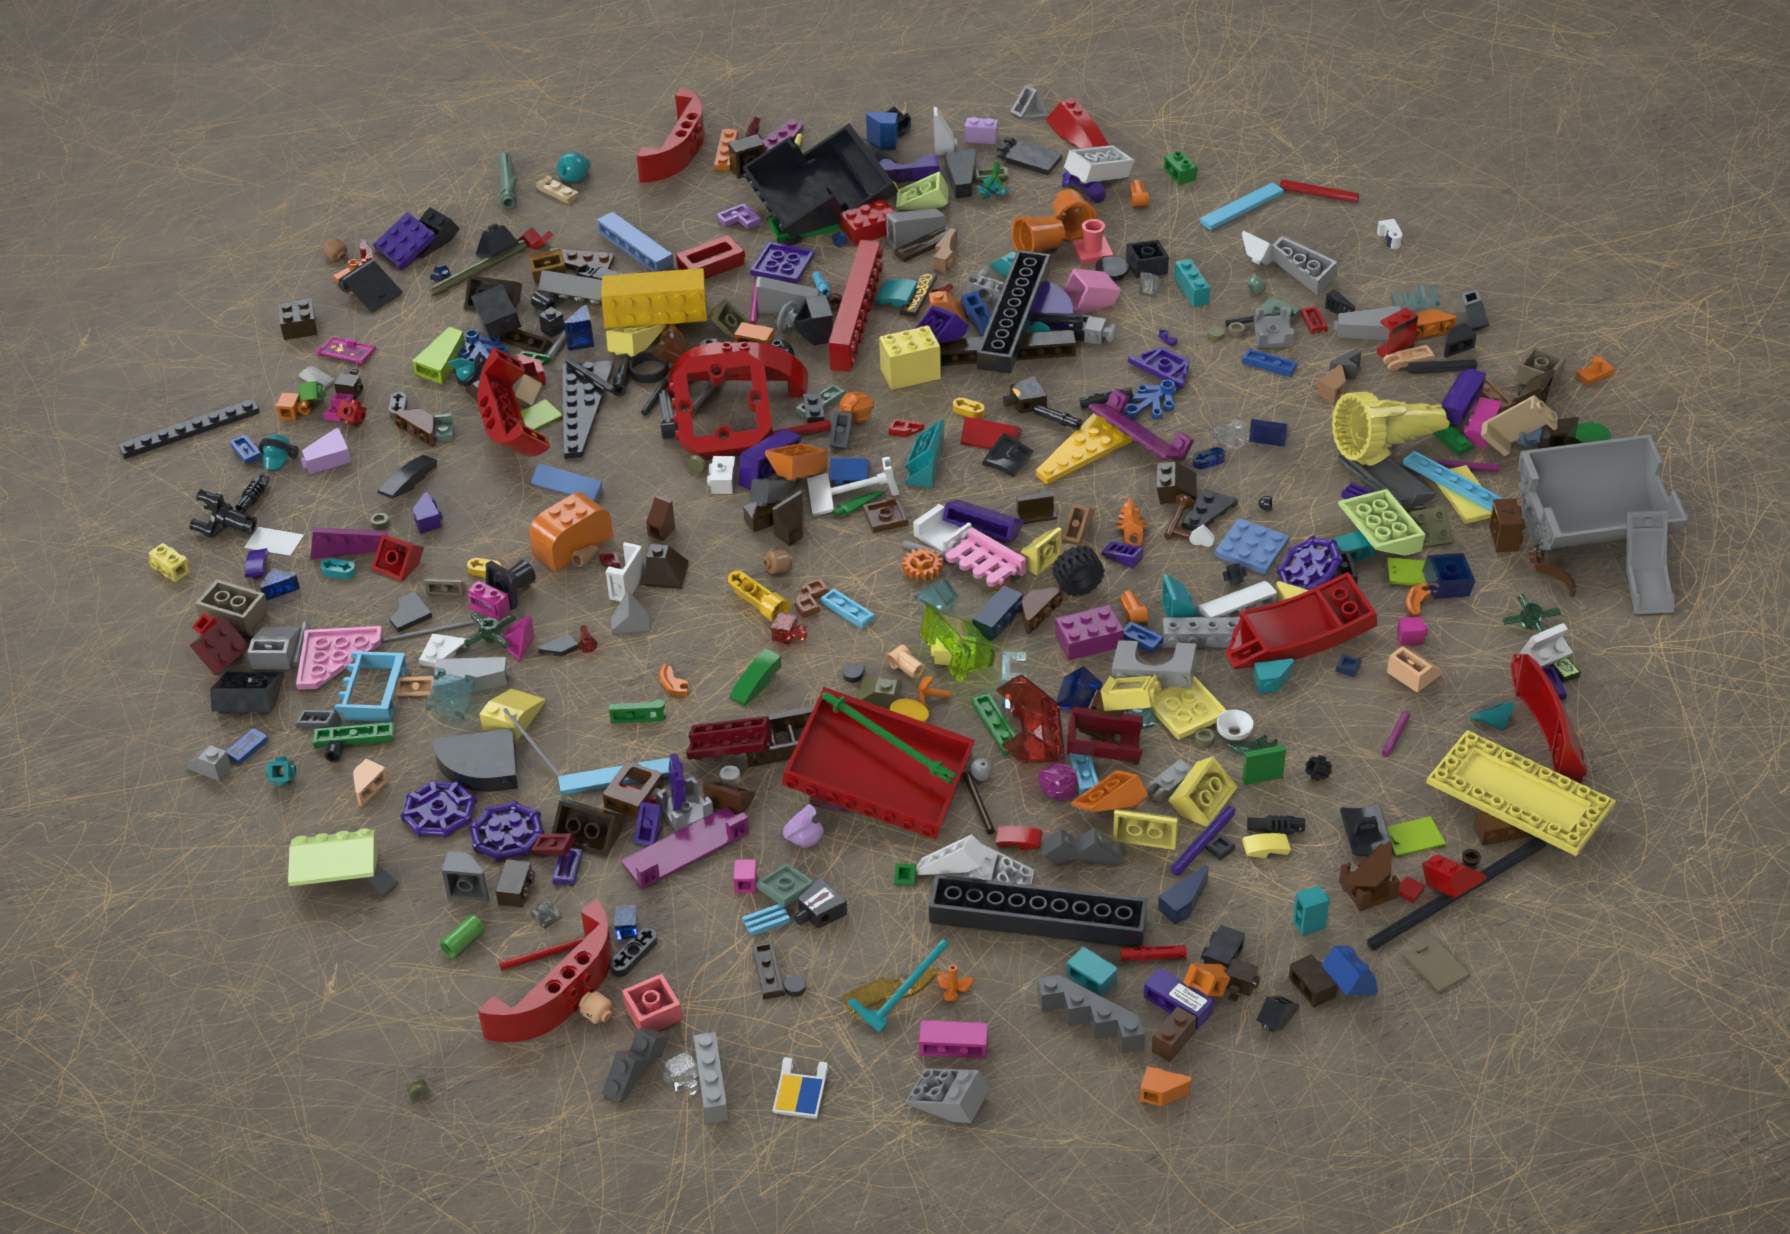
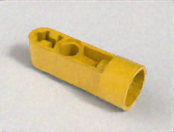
M737 570L729 574L728 582L735 594L760 610L761 615L768 620L778 624L788 616L791 604L787 599L778 593H772L741 571Z

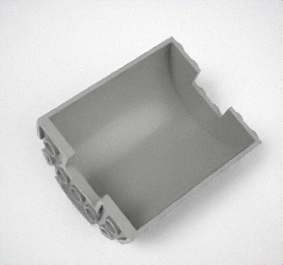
M1651 435L1521 451L1518 471L1521 472V482H1518L1519 496H1523V507L1521 509L1527 530L1536 545L1540 544V549L1551 550L1627 539L1628 512L1667 511L1668 534L1681 531L1688 523V515L1684 512L1681 499L1677 497L1676 492L1671 491L1670 496H1668L1665 491V484L1661 482L1659 477L1660 468L1663 466V458L1659 455L1656 442L1652 440Z

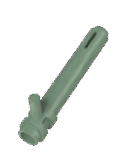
M503 152L499 155L500 201L505 208H512L516 204V191L514 188L518 177L512 173L511 155Z

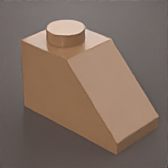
M1072 503L1062 539L1080 544L1090 529L1095 510Z

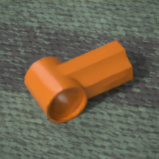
M1134 180L1130 183L1132 207L1149 206V194L1145 191L1144 183L1140 180Z
M1131 590L1124 591L1120 596V603L1125 611L1127 624L1131 621L1136 624L1148 622L1147 608L1145 605H1141L1136 593H1133Z

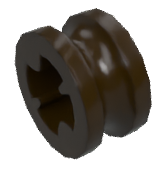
M1466 849L1462 853L1461 864L1473 870L1477 869L1480 866V853L1474 849Z

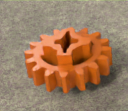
M919 547L918 551L912 549L911 554L906 553V557L902 558V570L905 572V575L910 576V579L916 577L917 581L920 579L927 581V578L933 580L934 575L939 576V571L943 570V558H940V553L935 554V550L929 551L927 547L925 550Z

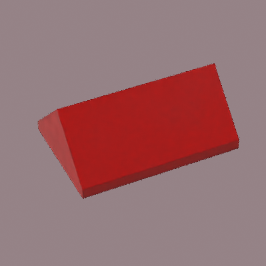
M965 417L960 444L991 450L1003 433L1018 441L1022 429L1014 425Z

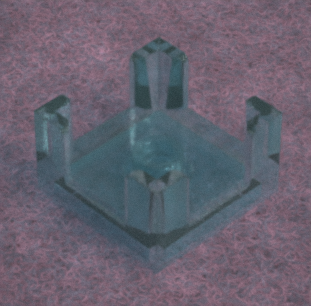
M1424 285L1414 286V293L1402 294L1403 304L1400 302L1399 292L1390 293L1392 305L1401 306V310L1407 307L1414 313L1440 306L1437 286L1432 285L1428 288L1430 298L1426 297Z
M1002 652V708H1026V700L1010 699V687L1026 686V673H1010V660H1026V652Z
M436 667L432 689L425 702L426 710L465 720L475 686V677L466 674L465 678L446 674L445 669Z

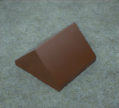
M719 781L703 783L704 800L708 796L712 801L713 808L722 809L729 807L737 815L746 811L755 795L753 791Z

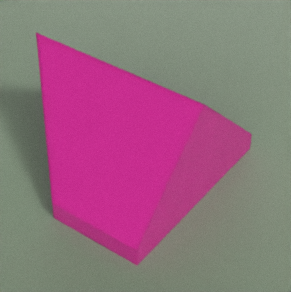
M528 615L508 628L500 640V643L519 663L535 637L532 617Z

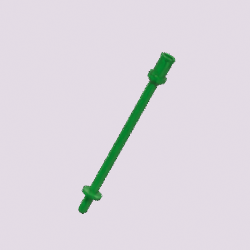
M828 692L822 693V698L834 706L833 712L837 713L841 710L928 767L932 776H938L949 785L954 782L951 778L956 779L957 774L943 766L941 761L933 762L845 704L846 698L844 696L837 699Z

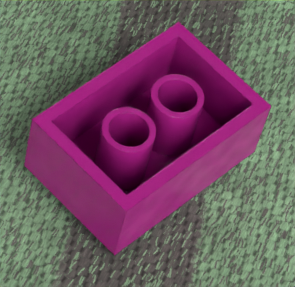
M1110 605L1055 618V636L1068 660L1117 649L1118 641H1123L1124 630Z

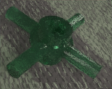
M1520 594L1517 599L1523 610L1520 612V615L1503 617V623L1508 625L1522 622L1525 628L1535 629L1538 634L1544 631L1540 624L1543 622V619L1559 616L1561 611L1560 608L1542 611L1539 605L1529 604L1525 595Z
M477 612L472 613L471 618L480 627L478 633L464 640V644L467 647L481 639L486 643L497 642L504 649L509 647V642L500 634L502 632L501 628L516 620L514 614H510L497 622L495 618L483 619Z

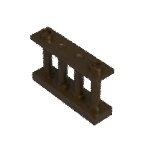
M814 706L756 716H769L772 743L770 747L765 748V751L746 753L748 768L790 760L798 743L795 729L806 726ZM787 731L790 743L778 745L775 733Z

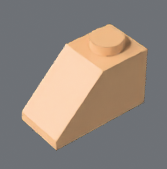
M365 759L353 771L359 806L363 807L388 782L385 767L368 759Z

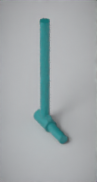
M942 939L879 1011L868 1010L853 997L847 1004L863 1017V1020L881 1033L887 1026L885 1016L949 946L948 942Z

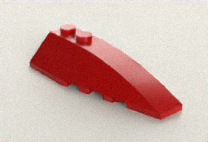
M1075 98L1061 101L1046 118L1047 123L1058 136L1069 140V144L1072 146L1076 145L1079 149L1109 146L1094 120Z

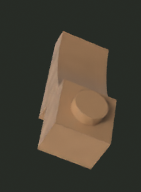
M950 228L935 246L934 270L947 273L954 266L955 259L953 258L952 249L956 245L955 229Z

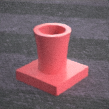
M1098 219L1084 221L1082 224L1084 239L1073 240V248L1081 265L1097 263L1101 258L1113 256L1112 250L1105 236H1103L1104 222Z

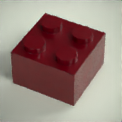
M225 617L215 622L189 645L214 675L224 670L249 648V644Z

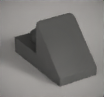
M1355 349L1330 361L1329 371L1340 364L1343 366L1345 379H1356L1357 367L1360 366L1361 351Z
M835 411L829 446L832 448L848 449L850 435H853V414Z

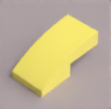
M1257 834L1242 839L1247 856L1266 858L1269 853L1288 855L1291 851L1286 834Z

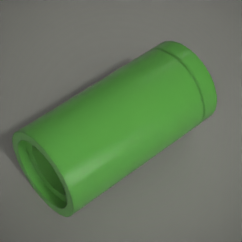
M469 915L439 943L440 948L448 957L455 958L485 930L483 923L476 916Z

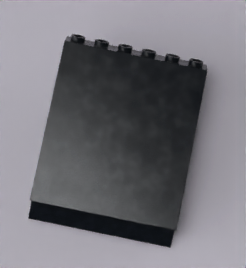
M850 123L802 153L798 144L795 143L793 137L789 136L743 166L745 171L744 177L748 183L752 182L750 185L755 193L759 192L757 195L762 203L766 202L765 207L769 213H774L772 217L776 223H781L779 227L783 233L787 232L790 237L821 230L831 225L841 224L840 213L877 200L884 199L886 201L898 193L892 179Z

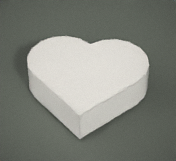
M1203 524L1191 532L1189 539L1193 545L1210 547L1213 545L1215 537Z

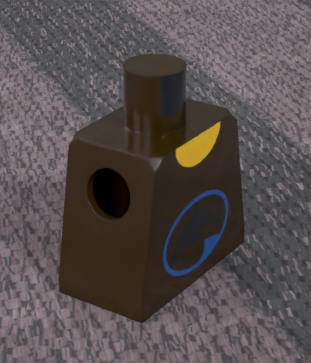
M1032 376L1010 386V395L1003 397V403L1005 407L1014 405L1019 413L1033 412L1037 404L1047 407V394L1036 378Z

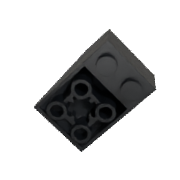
M431 207L426 210L419 221L431 230L437 238L418 256L424 258L449 243L460 230L452 219Z

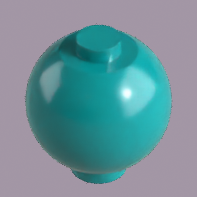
M566 152L557 162V172L565 182L577 183L586 177L591 166L590 161L578 152Z

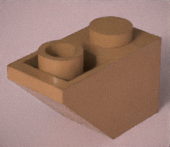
M1339 364L1334 369H1331L1328 374L1321 377L1317 382V395L1332 403H1335L1342 395H1345L1346 379L1342 365Z

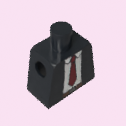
M819 878L798 898L799 912L794 915V919L800 926L809 921L816 928H821L847 915V901L822 878Z

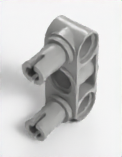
M985 267L981 268L977 274L967 276V294L978 291L981 300L994 304L997 303L1004 285L1003 282L987 278L990 272Z

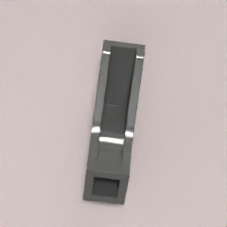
M1095 827L1076 839L1071 834L1060 829L1043 840V856L1057 866L1073 859H1084L1113 866L1123 863L1122 846Z
M651 1027L638 1029L631 1049L616 1053L602 1094L619 1103L624 1102L646 1066L652 1060L662 1056L669 1036Z

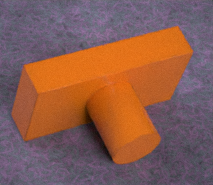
M1599 356L1593 357L1592 365L1576 371V377L1586 386L1615 374V368Z

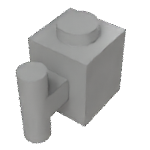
M1089 316L1084 330V342L1101 345L1103 337H1107L1106 340L1112 342L1117 325L1112 324L1108 328L1106 327V319Z

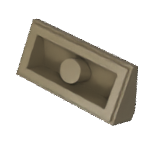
M424 580L427 595L464 596L466 591V584L462 580Z

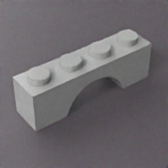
M716 1032L693 1035L705 1122L709 1124L728 1121Z

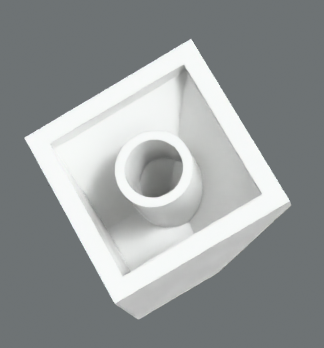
M1245 231L1242 232L1246 253L1252 258L1251 261L1258 265L1261 263L1265 265L1273 261L1272 244Z

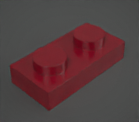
M540 834L532 848V852L535 855H568L576 838L573 834Z

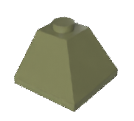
M727 299L713 307L707 317L734 342V334L742 322L749 323V320Z
M863 676L857 699L890 709L893 701L898 700L902 680Z

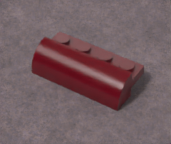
M769 716L692 725L688 735L690 744L686 751L687 759L701 760L707 757L719 758L724 755H741L748 752L759 753L765 751V748L770 747L772 743Z

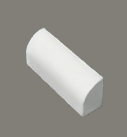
M1262 581L1196 606L1197 616L1240 617L1242 609L1248 610L1276 603L1277 592L1268 582Z

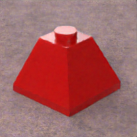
M382 534L371 569L404 581L419 565L424 547Z

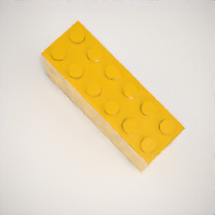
M703 268L602 276L601 300L605 329L707 321Z

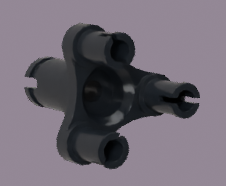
M199 489L197 492L196 500L205 502L204 504H207V506L204 505V509L210 510L212 513L209 523L193 518L189 525L190 530L203 533L204 536L212 538L226 527L244 533L247 532L250 535L252 530H255L257 518L234 510L229 503L224 501L223 495L219 493L213 494L203 489Z

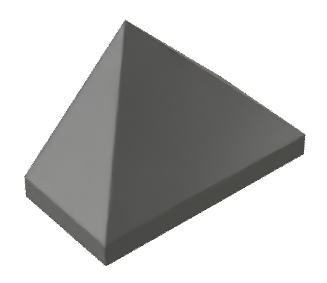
M377 864L374 876L361 878L383 898L399 884L397 880Z

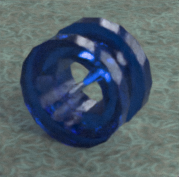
M839 231L837 234L832 235V241L836 247L840 248L847 244L848 239L844 232Z

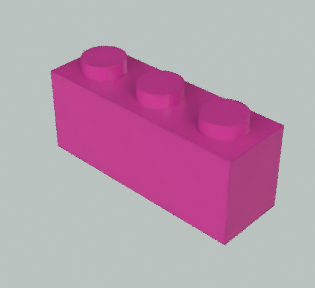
M1480 397L1478 404H1474L1472 414H1470L1468 420L1469 425H1466L1464 429V435L1474 445L1487 448L1488 442L1481 437L1482 423L1500 414V401Z
M921 1020L919 1037L920 1056L986 1058L988 1023Z

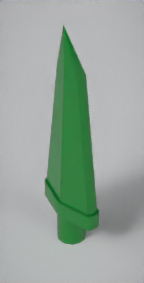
M874 491L838 504L837 509L832 511L835 517L841 514L849 515L887 491Z

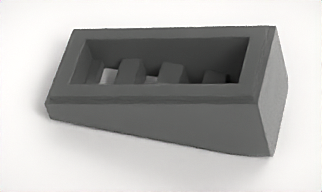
M303 710L295 725L310 730L339 727L342 719L336 710Z

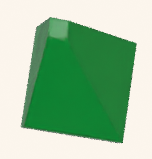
M896 863L894 884L915 886L917 865Z

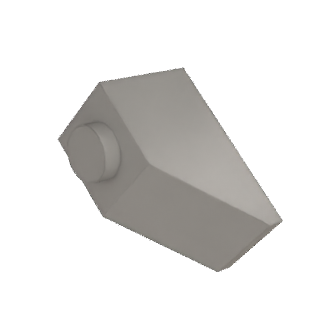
M210 745L198 752L186 765V768L220 781L231 769L227 751Z

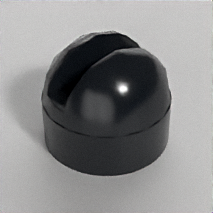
M1263 496L1259 499L1258 505L1262 510L1271 511L1272 496Z

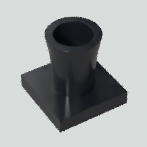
M492 560L487 562L486 584L507 593L510 609L517 608L518 588L535 582L536 575L533 567L525 560H520L508 570Z

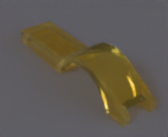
M932 964L901 999L914 996L926 988L941 974L939 968H934ZM910 975L896 980L880 977L842 994L851 1016L858 1013L847 1004L852 997L865 1008H870L890 999Z

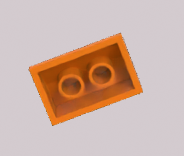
M799 443L765 450V455L777 475L785 477V480L793 481L797 477L807 478L808 475H819L820 472L827 471L828 450Z

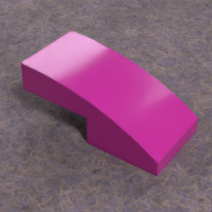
M337 392L330 399L331 406L323 413L324 420L340 422L342 418L336 416L340 401L351 402L354 395Z

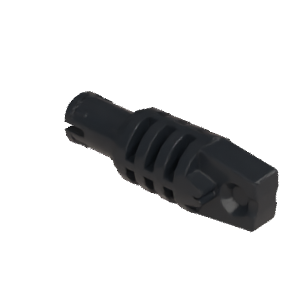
M259 473L243 491L242 499L235 506V509L245 513L251 504L256 503L265 491L270 481V476Z
M1268 815L1266 818L1247 817V830H1262L1268 833L1280 834L1304 832L1305 818L1290 815Z

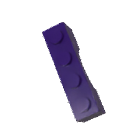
M937 155L921 156L917 162L907 165L894 163L891 159L877 160L895 183L919 181L940 171Z

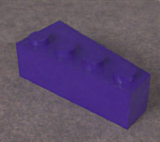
M782 429L742 452L740 456L738 485L751 490L752 479H767L772 473H776L765 455V450L801 443V436Z

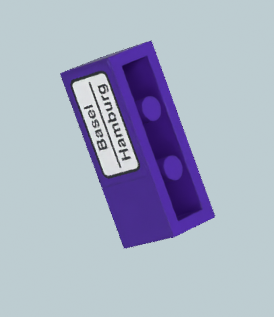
M1159 968L1144 983L1145 999L1170 1014L1178 1006L1196 1016V1030L1213 1014L1214 1000L1195 988L1188 987L1171 972Z

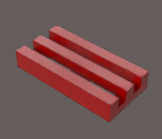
M1317 307L1301 309L1300 314L1311 334H1315V331L1321 333V330L1328 332V326Z

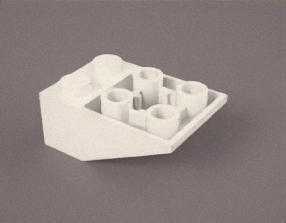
M983 845L989 851L985 858V864L980 869L964 872L963 875L965 878L1031 885L1034 869Z

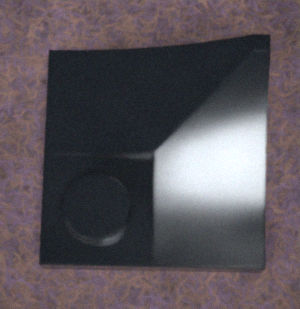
M1003 433L984 458L982 465L998 469L1014 477L1031 458L1034 451L1006 433Z

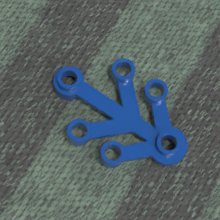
M470 329L465 332V344L459 350L460 358L467 359L473 363L475 357L479 354L484 355L487 360L490 354L488 351H492L494 347L508 354L507 347L504 345L500 346L499 337L490 339L488 336H481L476 329ZM472 345H474L475 348L470 355L469 349Z
M1163 380L1160 385H1139L1137 387V394L1133 393V398H1130L1127 402L1125 415L1135 420L1139 416L1140 411L1153 403L1152 418L1155 420L1161 419L1160 398L1165 395L1163 409L1168 412L1174 410L1172 394L1176 392L1175 383L1172 380ZM1136 400H1144L1138 405L1133 404Z

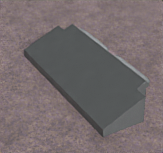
M1338 450L1340 453L1338 460L1376 492L1388 489L1398 502L1413 505L1424 504L1434 499L1436 495L1434 491L1390 456L1375 465L1368 466L1367 464L1361 465L1356 460L1345 458L1340 450Z

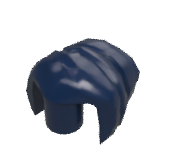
M436 265L430 279L441 282L450 277L451 274L447 265Z

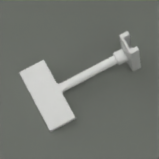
M890 457L882 458L884 473L877 474L876 477L834 488L830 486L828 473L807 478L813 517L834 510L833 495L870 485L887 483L892 496L900 495Z

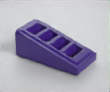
M1111 541L1101 554L1133 569L1143 559V548Z

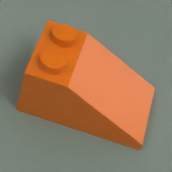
M1116 770L1070 804L1072 807L1091 812L1136 807L1143 802V799L1148 797V794L1139 775Z

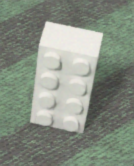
M1113 145L1069 150L1064 168L1070 174L1080 178V181L1084 183L1100 182L1102 180L1110 181L1111 179L1129 177L1134 159Z

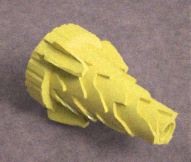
M1363 391L1346 393L1338 399L1332 416V431L1337 448L1345 458L1356 460L1361 465L1367 464L1372 466L1391 455V451L1388 448L1392 447V445L1403 444L1407 440H1416L1417 437L1446 429L1450 422L1447 420L1446 412L1441 404H1406V402L1378 400L1372 393Z

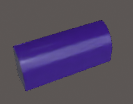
M1467 369L1458 375L1441 402L1442 408L1446 412L1447 420L1450 423L1462 424L1484 388L1487 373Z
M959 499L946 503L942 521L960 527L969 522L971 527L979 532L1006 542L1016 539L1024 520Z

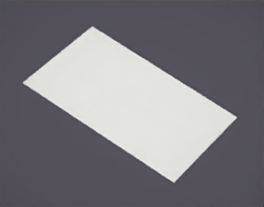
M257 527L244 548L254 550L267 548L268 552L291 556L304 535Z

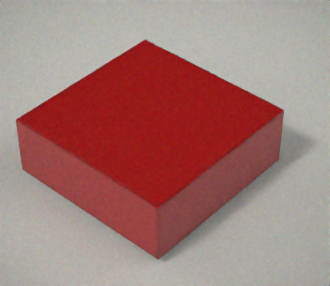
M1406 876L1399 885L1398 895L1414 903L1425 890V885Z

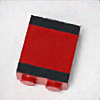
M1406 307L1380 320V323L1390 331L1388 343L1377 348L1379 356L1384 359L1386 355L1414 348L1418 315Z

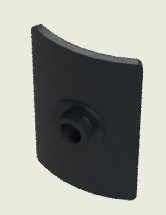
M1379 804L1363 808L1341 807L1340 813L1354 855L1369 857L1379 844L1382 843L1384 845L1388 841L1391 842Z

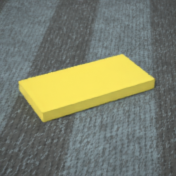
M1467 465L1450 469L1481 486ZM1436 482L1465 524L1491 517L1490 511Z

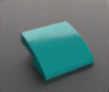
M910 279L884 281L874 301L877 306L890 302L894 307L908 304L918 286V282Z

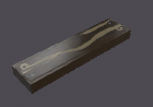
M945 226L895 249L894 254L903 262H906L932 250L948 232L950 227Z

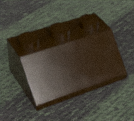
M469 275L464 309L476 310L471 296L503 284L516 309L521 298L522 284L516 281Z
M1549 370L1530 379L1527 385L1524 384L1522 390L1514 398L1511 407L1533 395L1545 403L1555 370Z
M559 800L551 834H573L576 840L572 847L608 856L620 836L625 815L572 800Z

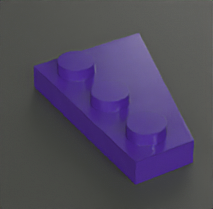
M670 754L668 771L673 810H681L682 802H686V790H683V765L679 761L678 754Z

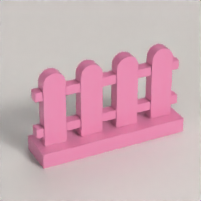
M972 527L967 530L966 540L962 539L955 548L947 549V562L953 563L959 560V568L966 571L972 568L973 577L980 579L986 576V583L991 587L998 584L1002 585L1004 580L1010 575L1015 576L1018 574L1023 576L1027 573L1025 557ZM970 551H973V552H972L971 554H969L968 556H966V557L964 556V555H966L967 553H969ZM983 559H986V560H985L984 562H982L980 565L978 564V563H979L980 561H982ZM1000 567V568L997 569L995 572H993V573L991 572V571L993 570V568Z

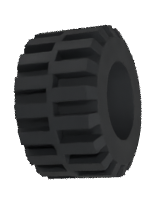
M1079 545L1076 548L1071 547L1069 550H1065L1062 555L1057 557L1058 560L1054 561V567H1052L1053 575L1062 591L1069 596L1075 597L1077 595L1082 596L1085 593L1088 594L1091 590L1096 589L1105 575L1103 564L1094 550L1088 546L1082 547Z

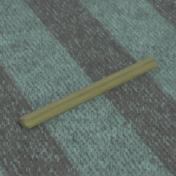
M520 240L518 245L493 258L487 257L431 286L429 291L432 295H436L464 281L469 275L473 276L524 250L527 245L524 240Z

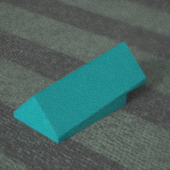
M940 419L917 435L904 466L909 471L905 480L906 484L932 488L944 444L943 419Z

